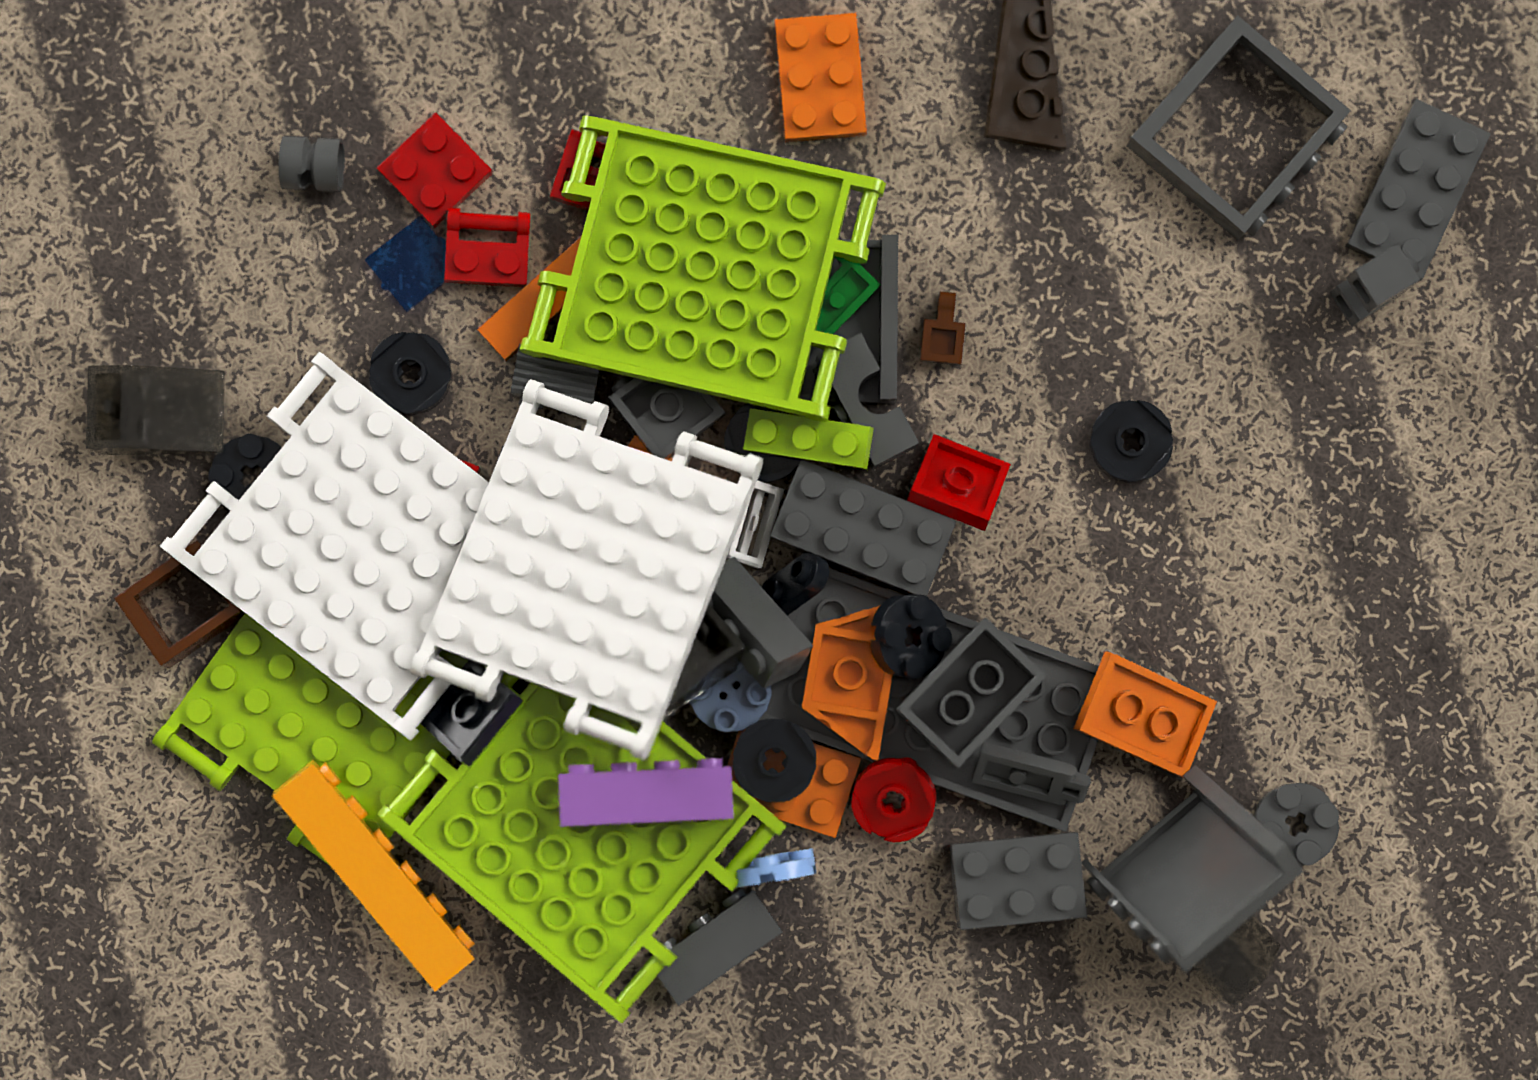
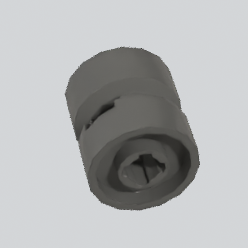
M303 136L282 137L279 150V181L282 189L306 190L309 185H314L317 191H342L345 172V147L342 138L319 137L315 143H311L307 137Z

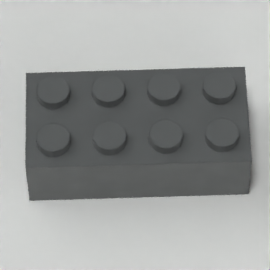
M801 459L771 532L770 541L802 554L806 552L815 554L825 559L832 566L902 594L927 596L957 521Z

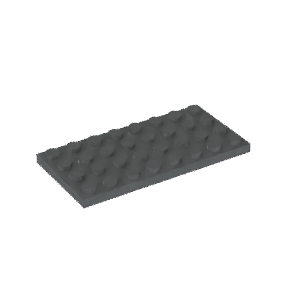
M829 568L828 580L821 592L789 614L788 617L806 638L813 643L816 624L881 606L890 597L902 594ZM940 608L946 621V627L952 633V644L948 650L944 651L940 663L979 622ZM907 627L905 631L908 636L904 642L905 644H912L914 632L913 629ZM1001 631L1047 677L984 742L1069 763L1076 767L1077 772L1087 774L1098 740L1073 728L1099 666ZM811 651L799 672L771 685L772 696L767 711L759 721L764 719H784L800 726L809 735L811 740L872 762L877 761L871 760L801 708ZM929 674L919 679L892 676L878 760L884 758H912L918 763L920 768L926 771L934 785L1060 831H1067L1076 805L1075 802L1067 801L1063 805H1058L972 783L974 769L982 744L959 768L955 769L895 711Z

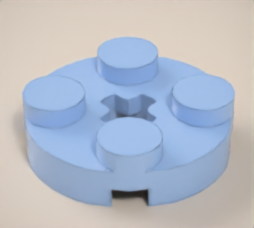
M813 848L754 858L746 869L737 870V887L816 874Z

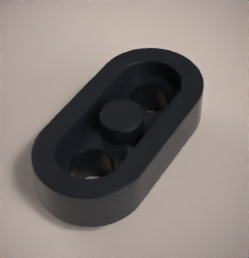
M810 552L803 553L763 583L762 588L788 616L821 592L828 580L829 565L825 559Z

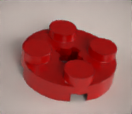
M884 758L868 765L858 775L851 800L852 811L858 824L869 834L873 832L878 836L885 837L884 840L889 842H904L917 837L928 826L934 813L937 799L936 790L930 776L912 758ZM895 791L904 797L901 800L900 808L895 809L892 803L885 804L883 802V799L887 798L888 792Z

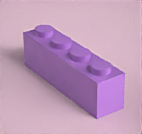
M722 758L697 759V768L680 769L679 760L654 761V770L637 771V762L611 763V772L594 773V764L568 765V774H558L560 826L734 818L732 767H723Z

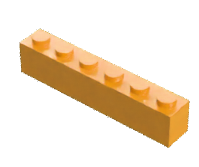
M313 759L273 792L272 797L436 992L475 959L474 953L470 949L475 945V942L460 924L453 928L445 919L444 915L449 911L435 893L432 892L429 896H426L417 883L422 878L407 860L400 864L390 851L395 846L383 830L378 828L373 832L363 820L368 813L353 795L346 799L336 786L341 783V780L326 762L319 766Z

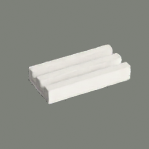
M757 480L751 503L749 500L726 559L735 557L740 563L761 569L784 489ZM768 493L769 496L764 509V513L762 516L752 555L748 556L747 553L749 550L753 532L756 530L758 524L759 511L762 505L764 494Z

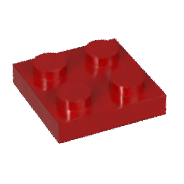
M436 112L377 167V170L434 229L448 216V208H457L493 174V170Z
M934 434L907 501L985 531L1011 464Z

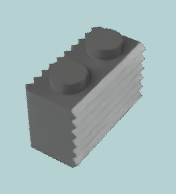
M519 344L511 386V394L514 398H519V405L522 403L525 386L531 379L544 383L546 389L590 404L597 400L602 370L545 357L529 356L519 351L521 344ZM540 404L538 409H543L544 405Z

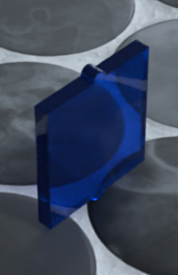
M420 215L364 260L383 282L381 284L384 291L389 290L404 310L408 312L444 284L446 240L443 237H438Z

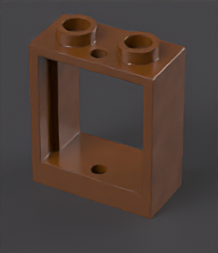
M196 540L186 547L185 550L194 556L204 543ZM174 557L114 597L160 666L169 669L240 620L245 612L225 598L229 604L227 608L173 645L141 598L185 568Z

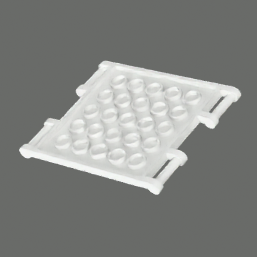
M318 352L312 359L311 363L313 366L279 408L274 406L266 416L291 436L240 500H237L213 481L205 490L208 494L176 534L172 538L167 537L160 547L390 726L412 741L419 732L416 727L450 686V683L434 678L403 718L396 714L394 710L421 678L411 673L412 660L422 646L489 482L339 368L327 356ZM327 375L335 383L299 426L291 418ZM222 504L230 512L197 553L192 556L185 548ZM439 649L435 660L453 666L439 655L442 651Z
M531 379L525 386L522 403L420 650L412 660L411 673L422 678L429 675L475 692L476 698L487 702L493 699L503 673L576 699L566 717L565 731L575 735H579L580 732L631 750V756L645 760L652 748L762 469L763 458L752 454L745 457L698 441L696 435L683 431L677 440L675 454L671 462L600 437L608 417V405L596 401L590 404L545 388L544 383ZM542 404L587 420L584 431L536 415L539 405ZM693 456L740 472L741 477L738 484L689 468L688 465L691 457ZM439 649L485 665L487 669L481 677L437 661L435 658ZM593 705L642 723V727L638 734L591 718L588 715Z

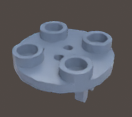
M729 649L717 650L704 657L693 670L687 686L690 704L697 717L710 728L722 732L743 731L758 722L767 711L772 696L771 685L763 689ZM735 681L740 682V688L734 689L733 683ZM721 692L727 693V698L725 700H722L720 698Z

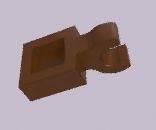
M940 291L938 294L936 320L924 319L920 362L961 366L966 323L953 322L956 293Z

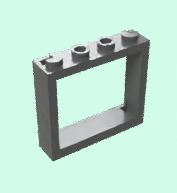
M1237 15L1133 134L1127 147L1239 241L1246 231L1254 236L1269 219L1263 212L1272 201L1280 206L1294 190L1295 186L1290 181L1298 171L1306 176L1322 156L1316 151L1326 140L1333 145L1348 126L1342 121L1351 110ZM1237 43H1240L1328 117L1244 216L1154 141L1155 137Z

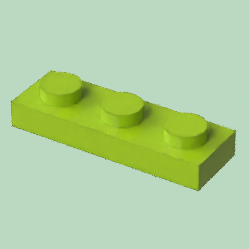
M750 408L743 450L867 469L874 428L831 420L822 422L804 416Z

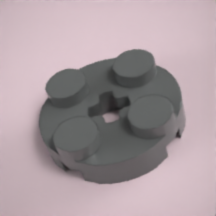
M1291 783L1274 788L1262 797L1254 813L1256 819L1287 845L1300 866L1313 865L1325 857L1335 845L1338 837L1339 811L1324 792L1309 784ZM1300 813L1304 816L1303 823L1307 825L1305 832H1297L1294 837L1289 834L1290 826L1285 821L1288 816L1296 817Z

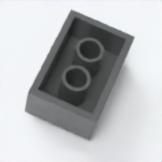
M985 617L895 711L951 766L957 769L1047 676Z
M1078 832L949 844L957 928L960 930L1087 917Z

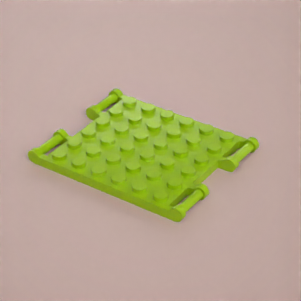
M582 116L579 126L582 135L570 180L564 182L561 194L569 200L590 202L572 274L569 276L551 271L540 272L537 283L541 286L528 336L522 339L519 351L533 357L550 358L802 415L816 421H828L831 408L827 404L839 355L845 353L847 340L838 335L816 331L834 256L859 264L867 262L870 250L866 246L878 198L883 197L886 183L878 178L594 116ZM606 136L608 138L595 186L587 185L585 183L597 138ZM854 190L861 192L862 197L851 242L839 240L850 192ZM556 291H566L553 343L543 341ZM817 347L823 349V354L812 399L808 401L799 397L811 348Z
M246 613L166 724L160 728L152 740V744L163 751L167 748L210 779L209 784L219 792L227 785L240 766L273 790H276L313 759L319 766L326 762L341 780V783L336 786L346 799L353 795L368 813L363 820L373 832L381 828L390 840L396 831L384 822L377 813L385 804L389 806L427 762L424 758L431 749L437 751L446 760L452 755L421 724L416 727L419 732L412 741L407 739ZM444 650L439 654L443 659L459 669H462L468 661L466 658ZM429 675L425 678L421 677L394 712L403 718L434 677ZM183 725L225 754L228 758L224 764L219 766L176 734ZM427 788L402 816L404 820L410 814V812L415 807L417 802L420 800L422 795L425 793ZM296 825L290 832L287 840L296 847L302 845L327 863Z
M503 673L501 682L517 694L523 702L471 767L462 763L456 769L442 755L431 749L424 758L427 762L395 800L389 806L385 804L377 815L620 1023H623L631 1014L629 1008L665 965L670 967L678 958L670 949L653 937L652 934L706 870L733 892L738 885L737 870L746 869L775 834L780 836L787 826L733 780L734 818L560 826L558 774H568V765L594 764V773L611 772V763L637 762V771L654 770V761L679 760L680 769L697 768V759L707 758L663 721L645 760L631 756V750L580 732L579 735L567 732L564 730L565 720L576 699L530 683L520 695L512 688L519 678ZM593 705L588 715L591 718L638 734L642 727V723ZM441 773L448 781L410 825L402 816L434 778ZM752 815L756 816L763 823L724 868L715 859ZM644 946L652 953V956L614 999L606 992V989Z

